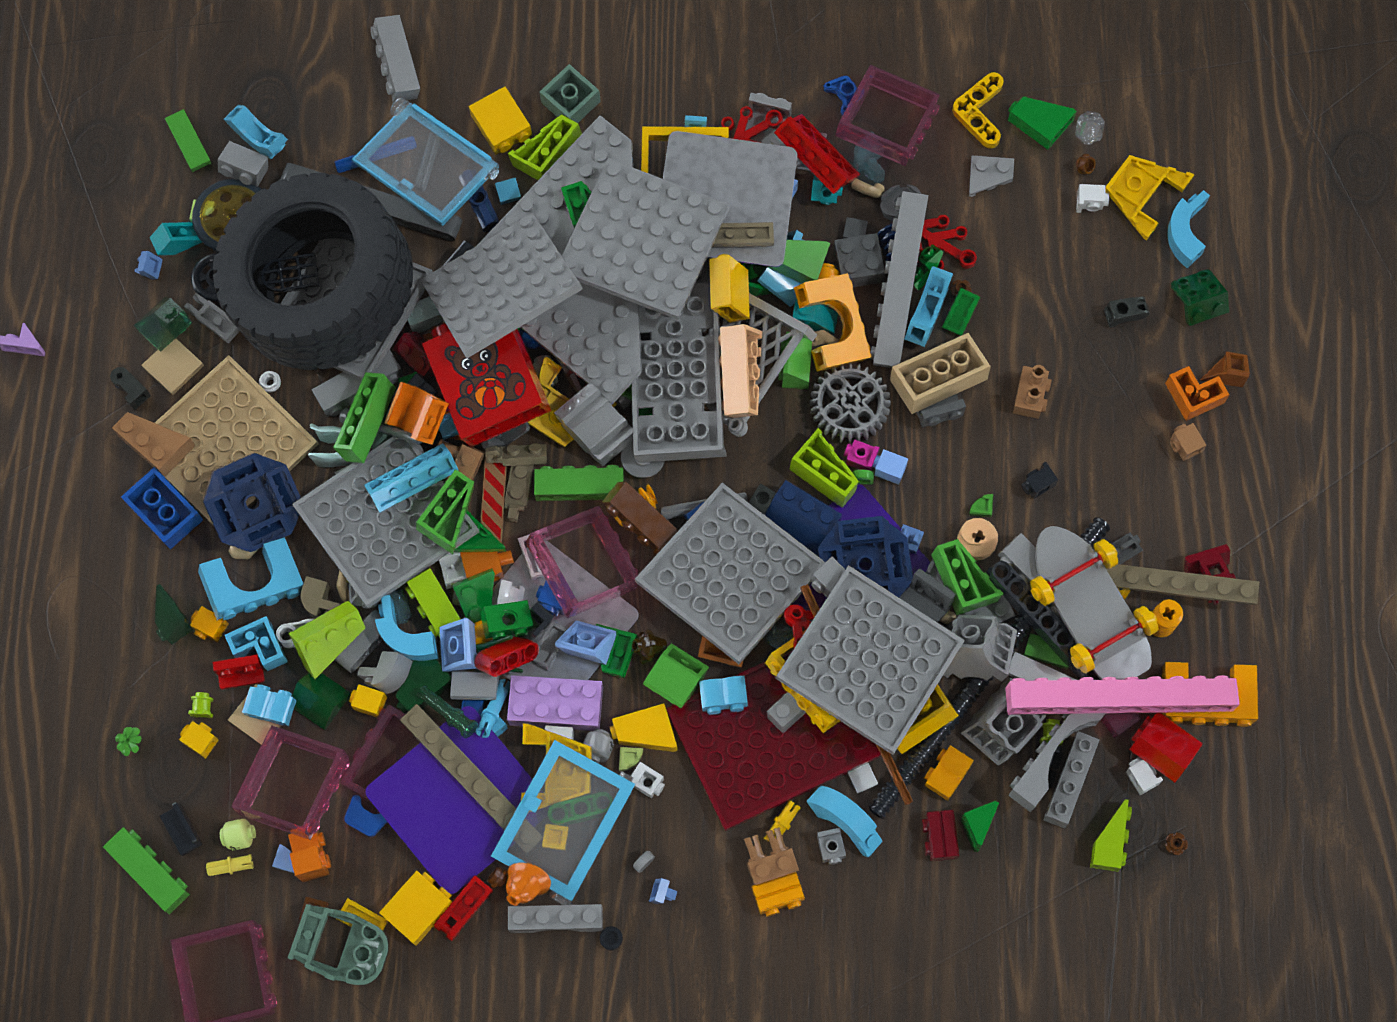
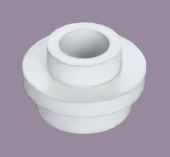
M267 371L260 376L259 385L266 392L271 393L278 390L281 385V379L276 372ZM269 380H274L272 385H267Z

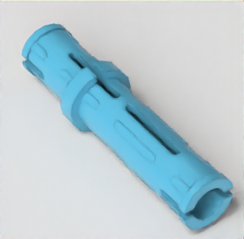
M506 679L499 680L496 700H490L487 708L482 711V719L475 731L480 736L484 729L482 738L489 737L493 725L498 722L499 712L510 691V681L503 687Z

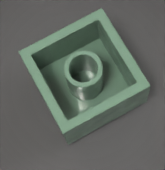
M570 64L539 92L541 103L556 117L562 114L576 123H579L601 102L599 90Z

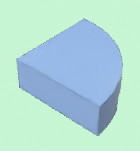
M280 844L272 866L294 873L289 854L292 852Z

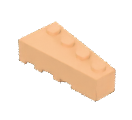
M745 324L720 327V335L718 337L721 347L719 362L722 368L721 388L724 399L722 400V410L725 416L731 418L758 415L759 387L756 385V380L760 377V368L757 365V357H761L758 339H762V331Z

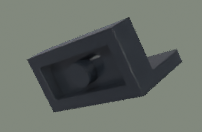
M536 602L530 609L531 616L541 624L530 636L532 641L554 618L539 602Z
M174 802L172 804L174 808L160 815V818L180 855L184 856L203 844L183 807L179 803Z

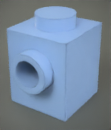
M883 449L881 456L877 455L872 466L876 468L874 476L899 485L907 467L908 458Z

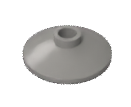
M633 442L621 452V461L624 469L630 475L637 478H648L657 474L665 462H638L634 457Z

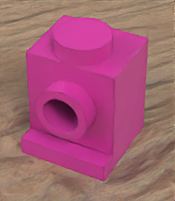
M854 439L852 445L848 443L844 456L847 457L846 465L860 470L872 471V466L880 447H873ZM857 451L865 454L863 456H859L857 454Z

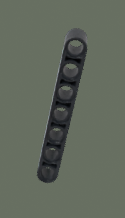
M999 561L991 565L987 570V574L990 577L989 580L997 589L1004 593V598L1079 679L1089 677L1088 673H1083L1080 669H1077L1071 661L1070 648L1077 643L1066 625L1048 606H1044L1040 601L1035 600L1031 593L1032 588L1010 564L1005 561ZM996 567L1002 569L1003 578H999L995 574ZM1012 584H1015L1018 587V595L1012 593ZM1027 601H1031L1033 603V612L1029 611L1026 608ZM1043 617L1049 621L1048 629L1043 627L1041 623ZM1058 634H1060V635H1062V636L1064 637V639H1065L1064 645H1060V644L1058 643V641H1057V635H1058ZM1095 674V678H1094L1093 680H1101V679H1099V678L1096 676V674Z

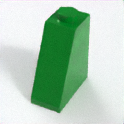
M1023 96L1019 102L1015 101L1010 106L1008 121L1049 150L1074 121L1077 111L1073 108Z

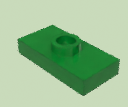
M960 288L942 327L962 336L981 297Z

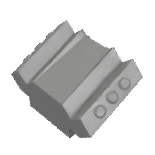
M592 383L586 385L554 412L557 419L562 423L561 426L586 453H589L602 466L633 442V428Z
M958 615V618L946 626V629L965 641L943 676L948 678L953 673L960 679L963 677L984 678L987 681L994 676L1001 682L1008 676L1017 634L1016 629L1007 623H998L996 616Z
M1012 678L1001 683L999 690L991 694L984 706L973 714L971 721L965 724L961 731L962 735L997 765L1008 760L1013 753L1017 754L1043 725L1041 722L1046 717V714L1008 715L1005 688L1012 681Z

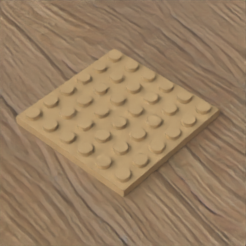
M229 355L155 422L158 425L190 437L196 445L165 478L212 525L213 523L204 506L203 498L213 470L254 452L286 464L290 471L319 444ZM251 496L247 499L246 505L248 508H251L257 502L256 498Z

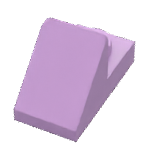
M25 323L22 324L20 337L13 334L0 336V349L2 351L45 356V351Z

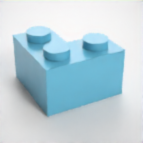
M267 616L225 634L235 658L257 653L267 671L288 662L272 623Z

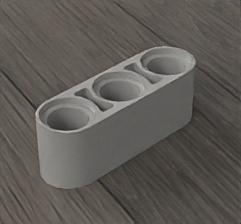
M377 610L372 611L363 621L366 628L334 659L350 673L354 672L383 640L376 627L375 619L384 617H380Z

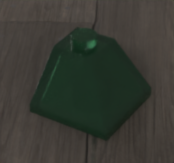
M165 297L133 326L161 352L193 322L176 302L169 297Z
M159 584L156 586L155 624L159 628L156 630V633L163 642L167 640L173 645L194 629L190 626L189 621L170 594Z

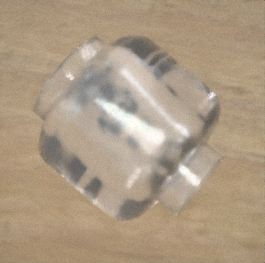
M1084 112V114L1078 117L1075 135L1081 139L1083 144L1092 145L1094 142L1102 139L1105 126L1104 119L1097 112Z

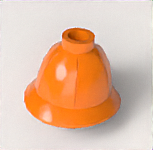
M515 863L508 868L506 891L508 894L507 901L511 905L518 906L519 903L525 904L530 902L536 896L543 895L550 889V877L542 868L530 863Z

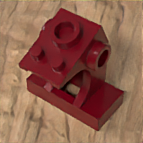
M1227 544L1185 556V573H1200L1212 576L1209 570L1217 568L1220 573L1213 576L1236 579L1233 573L1230 574L1226 566L1230 564V549ZM1208 600V603L1213 602L1214 605L1219 604V601Z

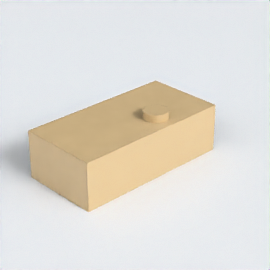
M966 333L893 366L890 381L911 414L988 380L991 366L970 334Z

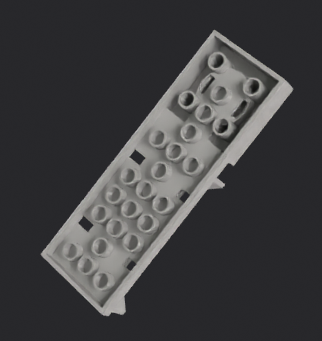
M706 258L679 320L639 305L640 334L650 333V340L641 341L642 373L632 383L634 457L638 462L726 457L723 438L721 367L719 362L720 345L718 341L720 335L719 318L721 316L711 309L709 259L712 258ZM714 328V336H702V332ZM717 403V411H705L704 404ZM639 408H652V415L639 416Z

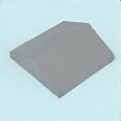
M479 669L452 671L450 698L496 700L500 675L493 677Z

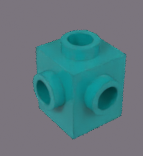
M814 175L811 200L820 201L822 204L837 203V196H842L843 187L833 194Z

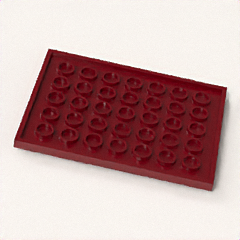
M793 650L785 654L782 658L786 661ZM765 662L735 675L745 676L748 706L744 707L742 711L731 712L730 709H723L721 713L713 715L703 712L700 692L691 696L682 708L676 705L666 708L667 714L724 831L734 828L786 803L788 800H792L881 757L876 744L841 721L823 733L816 724L812 723L807 713L787 731L782 733L767 718V711L787 692L784 690L782 683L775 679L776 676L770 673L771 670Z

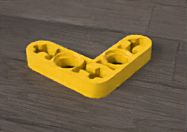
M995 72L986 75L956 99L952 109L954 116L984 147L989 149L997 147L1001 134L979 108L1002 90L1003 77ZM990 80L992 82L997 81V86L993 84L989 87ZM974 92H981L984 98L975 100L972 94ZM968 101L970 102L966 106V111H964L963 109L960 111L958 110L959 105L960 107H964ZM979 119L982 125L974 127L971 125V120ZM987 134L989 136L994 135V141L992 139L987 140Z

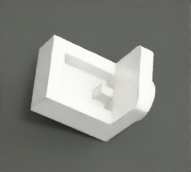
M460 552L448 553L439 560L446 589L453 588L452 584L467 579Z

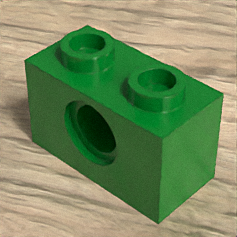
M528 600L485 606L480 613L485 639L492 638L496 640L507 635L521 637L527 635L533 627ZM502 618L510 619L512 625L504 624Z

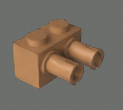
M1036 365L1033 368L1023 366L1013 414L1039 419L1040 413L1045 412L1048 400L1044 399L1045 392H1049L1052 379H1048L1049 371H1046L1042 365Z
M441 439L438 445L443 443L446 446L459 472L474 481L485 452L467 444H462V446L458 447Z
M780 827L773 829L776 839L772 830L766 831L772 848V852L769 855L763 853L758 834L751 836L754 846L750 837L744 839L751 858L746 863L754 885L799 871L792 848L785 846Z

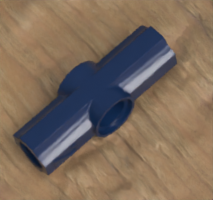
M476 170L463 172L459 177L463 189L477 176ZM482 185L468 200L483 232H490L499 223V220Z

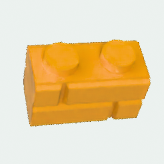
M796 872L752 886L760 915L766 914V917L780 913L779 909L786 906L788 910L802 906L801 902L805 900Z

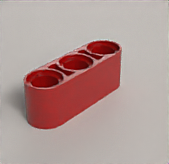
M514 636L511 640L496 644L479 652L474 664L480 671L497 677L533 661L539 653V646L523 636Z

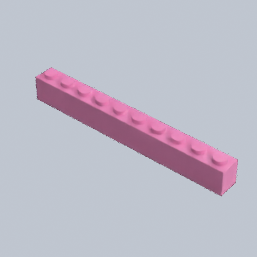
M1224 675L1217 676L1214 679H1206L1205 676H1195L1192 679H1184L1182 676H1174L1170 679H1161L1159 676L1147 679L1127 677L1125 680H1116L1115 677H1105L1102 680H1093L1092 677L1071 680V678L1063 677L1049 681L1048 678H1037L1034 681L1015 678L1005 688L1008 715L1233 712L1240 705L1236 678H1228V676Z

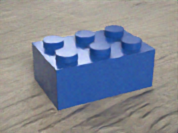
M155 467L121 496L125 503L170 550L203 521L200 514Z

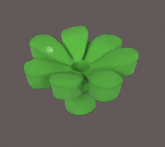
M126 727L123 734L119 733L116 735L115 740L119 742L117 749L123 755L129 756L130 751L133 753L138 752L139 747L136 743L141 742V736H138L140 730L134 727Z

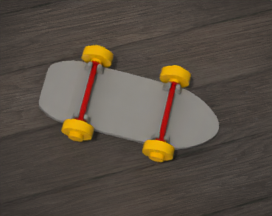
M1047 527L1039 534L1037 539L1035 557L1039 576L1030 581L1031 593L1035 600L1040 601L1044 606L1053 602L1077 643L1070 648L1071 661L1074 666L1083 673L1093 670L1101 680L1105 677L1125 680L1127 677H1137L1149 670L1152 658L1150 645L1145 634L1151 636L1158 631V621L1155 614L1145 606L1134 610L1133 615L1107 572L1106 568L1111 569L1118 564V554L1115 547L1105 539H1101L1094 544L1093 550L1078 535L1060 527Z

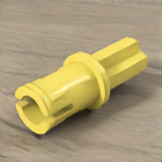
M249 854L236 858L229 856L225 860L208 862L206 864L208 876L230 873L231 875L235 871L253 869L252 855Z

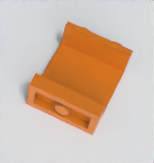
M400 382L384 423L399 427L412 433L411 438L432 445L449 403L417 386Z

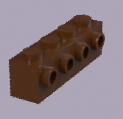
M617 482L602 501L607 507L606 511L613 517H618L626 530L633 531L638 536L637 540L646 547L649 546L654 551V556L678 532L665 517L627 482Z

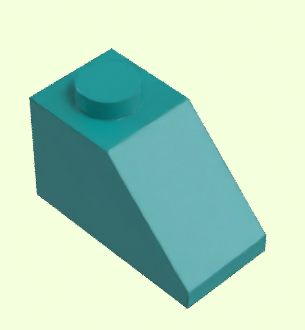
M193 222L162 223L150 236L157 255H176L202 243L194 230Z
M796 298L793 318L810 326L813 331L825 330L830 334H835L837 312L823 304L799 309Z

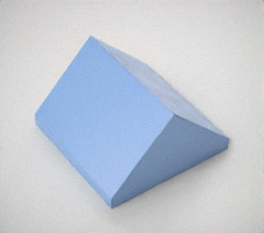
M463 618L439 627L442 672L477 669L474 664L477 656L475 624L468 618Z
M575 621L555 642V646L565 654L606 665L616 637V631Z

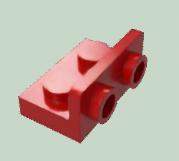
M258 654L213 662V671L218 675L219 687L222 690L265 682L264 669Z

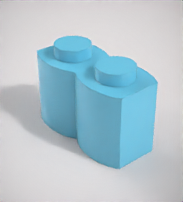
M745 676L699 681L703 712H707L710 715L719 714L723 709L739 712L748 706Z
M257 684V687L250 686L242 713L252 718L289 726L296 700L291 697L292 693L279 690L278 693L271 692L270 687Z

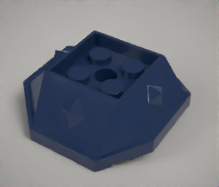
M253 452L212 471L203 503L222 543L253 552L262 548L265 543L292 534L299 517L292 504L301 499L286 464ZM254 496L257 503L253 508H248L246 501L249 497Z
M883 516L837 521L818 547V556L824 562L833 557L845 570L849 565L898 598L908 589L912 582L913 574L907 537L891 525ZM862 562H867L871 565V568L869 570H862L859 565Z

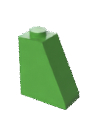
M786 240L783 264L779 267L770 268L800 283L818 280L830 243L827 241Z

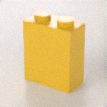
M506 87L469 106L471 117L495 155L508 151L511 146L518 142H524L532 135L530 124Z
M721 254L717 258L709 259L711 309L730 323L750 319L748 269L728 254Z
M418 871L409 878L379 912L415 946L433 928L437 920L452 903L450 900L452 895L443 887L438 890L432 884L435 880L426 872L421 875Z

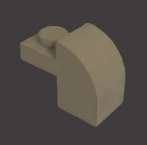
M306 576L301 590V601L311 617L316 619L322 613L325 614L341 605L327 600L331 589L328 582Z

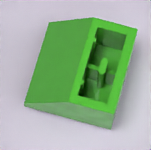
M792 337L781 342V353ZM803 337L779 372V380H783L782 388L809 389L812 341Z
M671 643L661 654L643 685L672 704L682 708L700 687L699 681L704 679L709 667Z

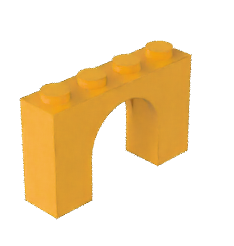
M848 273L804 282L794 287L799 309L819 304L828 305L839 314L842 320L843 332L840 340L837 343L820 346L811 351L817 372L871 358L870 345L865 336V327L860 318L859 305L855 300L853 284Z
M1165 662L1162 666V679H1170L1174 676H1182L1184 679H1189L1188 663ZM1233 665L1230 669V678H1236L1240 704L1233 712H1165L1162 714L1175 724H1182L1183 721H1192L1193 725L1215 722L1216 726L1229 725L1228 723H1237V726L1240 727L1251 726V724L1258 720L1257 665Z

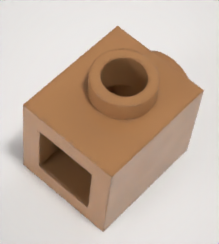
M1194 423L1188 426L1182 424L1174 429L1170 444L1174 452H1178L1183 461L1203 452L1206 444Z

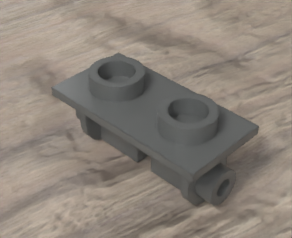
M1130 532L1112 543L1117 550L1118 564L1121 565L1143 551L1139 545L1141 540L1137 535L1133 536Z

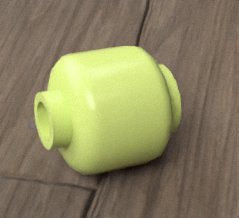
M246 819L228 821L220 829L221 843L230 851L248 848L251 846L253 838H256L254 825H250Z

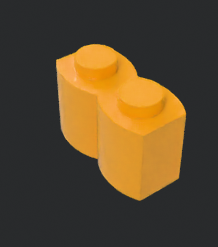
M951 745L948 750L942 749L936 759L939 761L935 769L931 767L924 777L927 780L925 786L949 801L974 761Z

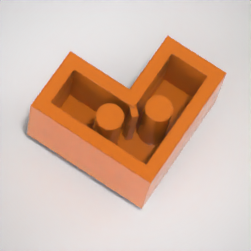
M1189 366L1170 374L1165 383L1185 421L1224 404L1230 395L1219 376L1199 385Z
M313 827L289 834L292 853L289 854L295 876L300 881L306 882L329 875L328 868H331L329 855L325 854L323 846L326 845L323 832L319 833Z

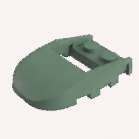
M306 904L288 959H296L305 964V968L315 971L332 981L339 980L348 984L365 985L375 980L381 973L388 954V940L385 933L379 927L355 914ZM328 916L352 924L337 968L313 960Z

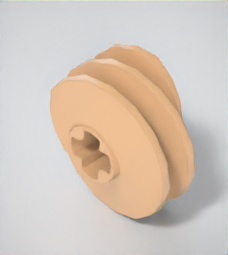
M973 518L963 524L957 539L971 556L978 561L986 559L995 551L998 543V533L989 521L982 518ZM976 536L981 538L979 543L974 542Z

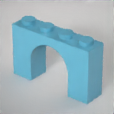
M285 537L263 544L262 554L270 571L271 580L264 588L258 591L248 592L235 587L228 577L221 558L199 564L198 573L217 620L222 618L223 620H228L235 617L237 613L243 611L249 613L255 611L259 606L265 604L266 606H271L279 602L280 599L286 597L292 599L300 595L303 581Z

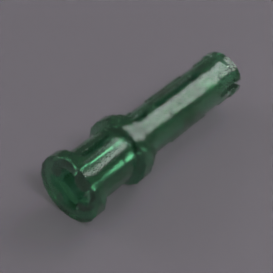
M427 685L420 688L424 692L423 694L419 691L417 692V697L443 716L449 727H455L461 732L463 738H468L475 732L478 726L475 720H470L466 717L463 710L454 709L429 689Z

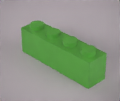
M365 372L333 447L346 462L365 463L396 389L384 374Z
M593 465L584 466V468L563 466L562 469L543 466L540 469H534V495L536 501L604 500L617 482H624L623 468H619L617 465H608L606 468H597V466Z
M123 827L103 848L165 912L171 914L190 895L185 890L188 885L180 877L175 879L170 874L173 870L164 861L159 863L154 858L157 853L149 845L144 847L139 842L142 838L133 829L128 831Z

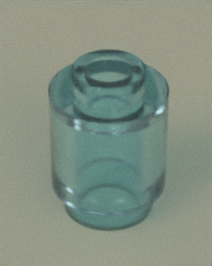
M394 590L389 595L394 600L397 625L404 624L412 616L408 597L404 594L403 590Z

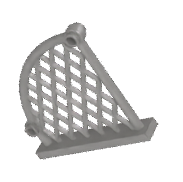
M749 293V307L752 308L749 311V326L756 328L763 324L760 364H758L760 377L756 380V385L761 383L759 387L760 403L801 339L804 337L813 342L817 334L810 326ZM756 311L765 315L764 318L754 323ZM723 318L722 327L735 324L741 325V321L727 323V320ZM769 318L778 322L777 325L767 330ZM782 325L791 330V332L780 337ZM714 328L709 329L706 336H714ZM776 331L775 341L766 345L767 335ZM792 337L779 356L780 343ZM775 346L774 356L765 360L766 351ZM777 360L764 379V366ZM717 403L705 404L710 411H717ZM723 412V423L728 426L729 431L736 437L744 436L748 430L746 422L750 416L731 418L725 416Z

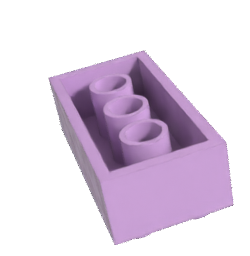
M511 675L507 721L510 726L531 724L541 728H545V726L573 727V730L594 731L595 729H600L603 696L602 681Z

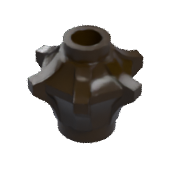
M646 629L645 633L640 632L639 638L634 639L632 642V651L638 654L641 664L661 656L667 649L666 640L655 636L650 629Z

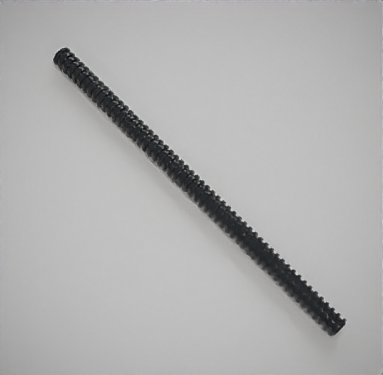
M1095 517L1093 523L1091 522L1089 528H1086L1085 533H1082L1080 536L1094 550V544L1100 541L1102 537H1105L1106 532H1109L1111 529L1105 520ZM1028 602L1026 608L1033 612L1034 605L1032 602ZM1018 614L1019 618L1014 619L1015 623L1010 624L1011 627L1017 630L1014 649H1017L1019 643L1023 642V638L1027 637V633L1032 631L1031 626L1020 614ZM993 676L988 681L984 678L969 677L967 679L968 683H964V688H960V693H957L955 699L950 701L959 716L922 740L921 743L916 744L917 748H913L912 754H908V759H905L903 761L904 764L899 766V773L906 788L907 785L910 786L912 784V779L915 780L917 778L916 774L921 773L920 769H924V764L929 762V757L932 758L934 756L933 752L938 751L937 747L942 746V741H946V736H949L951 734L950 731L955 729L954 725H958L960 723L959 719L964 718L963 714L968 713L967 709L971 708L972 703L977 701L976 697L979 698L981 696L980 692L985 691L984 687H988L989 681H993ZM890 777V782H886V787L881 789L882 793L877 794L878 798L872 800L873 804L868 805L869 810L881 819H885V814L890 812L889 808H893L895 806L894 802H898V797H901L892 777Z

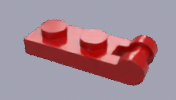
M474 876L437 920L434 927L438 931L442 930L447 934L446 937L453 941L491 895L493 890L477 876ZM451 917L457 921L453 927L447 923Z

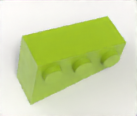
M561 114L543 127L531 140L528 138L524 141L523 146L516 151L512 150L508 153L513 167L539 180L582 135L579 124Z
M819 428L794 455L789 469L842 508L856 492L859 482L845 462L840 460L834 452L833 446L828 444L822 436Z
M430 568L423 570L406 582L408 586L405 589L411 599L416 598L419 606L416 608L423 619L427 617L431 625L428 628L432 631L435 638L437 636L440 638L439 627L461 620Z
M346 601L290 632L289 635L305 669L316 679L366 627L358 610L349 601Z

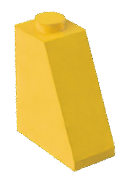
M665 704L613 718V726H609L613 740L618 739L619 745L670 752L678 751Z

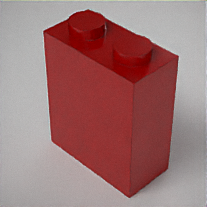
M1156 713L1153 718L1148 716L1140 726L1144 730L1138 729L1131 739L1134 741V744L1129 750L1175 783L1203 743L1163 714Z

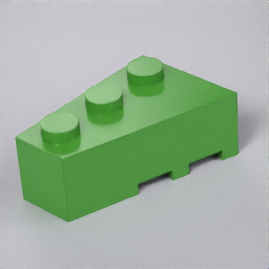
M455 469L416 522L417 531L451 554H454L474 490V481Z
M958 539L938 545L931 554L944 586L956 594L952 603L956 615L996 603L1004 595L989 580L988 574L978 567L975 563L976 560Z

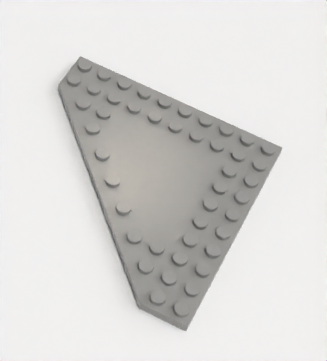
M599 116L479 244L518 222L523 217L533 213L559 253L563 254L574 231V227L561 187L582 181L589 187V190L593 191L608 158L633 167V145L631 139L602 116ZM579 282L583 288L582 290L520 326V328L587 384L592 383L597 387L601 395L613 404L642 373L639 305Z

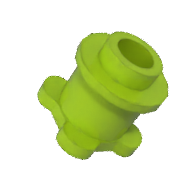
M197 692L196 696L191 697L193 705L192 710H189L188 714L190 717L213 718V714L210 712L213 698L209 697V693Z
M1047 719L1046 723H1042L1043 737L1040 739V744L1043 741L1047 743L1052 738L1049 735L1056 724L1062 725L1059 720Z

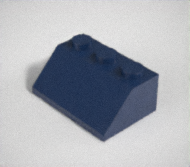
M787 480L784 481L774 496L765 514L767 518L817 556L818 547L832 530L836 522L842 520L841 513Z

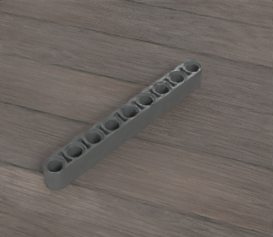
M287 163L280 180L286 179L289 181L291 176L299 174L310 176L311 173L321 172ZM365 187L379 199L395 224L445 240H456L463 222L459 216L454 214L442 226L404 198Z

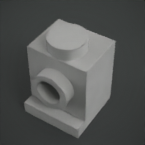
M840 828L817 833L823 863L828 862L829 865L842 863V859L846 858ZM835 843L837 848L830 850L828 844Z

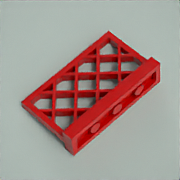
M802 114L794 118L791 116L787 117L774 132L787 147H792L796 150L797 157L833 194L861 175Z

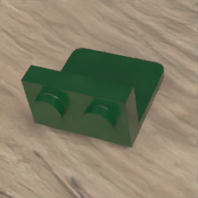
M1202 270L1171 282V288L1184 304L1185 321L1189 326L1229 313L1228 291L1211 270Z

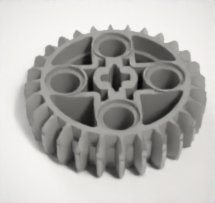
M849 363L848 369L841 365L839 371L833 367L832 374L825 371V379L822 377L818 378L819 384H814L813 389L815 391H812L810 396L813 398L810 400V406H812L810 413L816 414L813 417V421H820L818 423L819 429L825 427L824 435L832 432V440L836 436H840L841 443L844 437L848 438L849 444L852 438L860 441V436L868 440V432L875 436V428L882 429L883 425L881 422L886 423L887 417L885 415H889L890 412L889 408H886L890 407L891 404L890 400H886L889 399L890 393L884 392L887 389V385H880L882 377L875 380V371L869 375L868 367L861 371L860 364L857 365L856 369L852 368L851 363ZM846 379H857L860 381L852 387ZM833 384H839L842 388L840 390H834L831 388V386ZM868 387L873 392L866 394L862 392V389ZM826 392L832 402L823 409L822 400ZM877 398L878 408L876 414H874L868 407V404ZM846 401H848L849 403L854 402V405H852V404H848V405H847V404H846ZM829 413H836L838 418L830 419L827 415ZM865 416L869 419V422L862 423L858 418ZM849 420L855 428H843L840 425Z

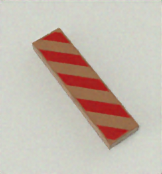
M485 461L480 523L502 543L507 466H503V463H486Z

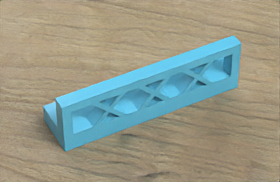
M442 443L366 483L364 486L380 513L450 476L455 469L458 470V467L451 453Z

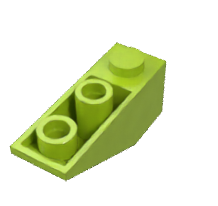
M1124 800L1094 842L1090 868L1118 872L1121 866H1125L1127 854L1123 852L1124 843H1128L1129 838L1126 820L1130 821L1132 807H1128L1129 800Z

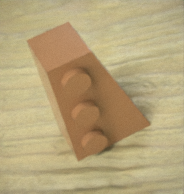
M129 412L112 427L126 444L151 466L155 467L164 477L196 446L190 437Z

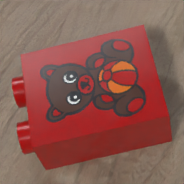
M446 323L431 331L433 339L422 343L445 402L449 403L448 409L461 440L471 447L552 411L518 328L469 358L465 357Z

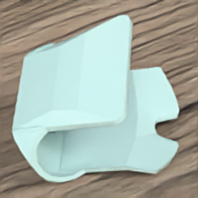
M312 423L310 424V428L315 430L320 441L328 444L336 442L342 428L336 426L318 427ZM338 452L308 454L318 467L348 466L354 463L346 462Z

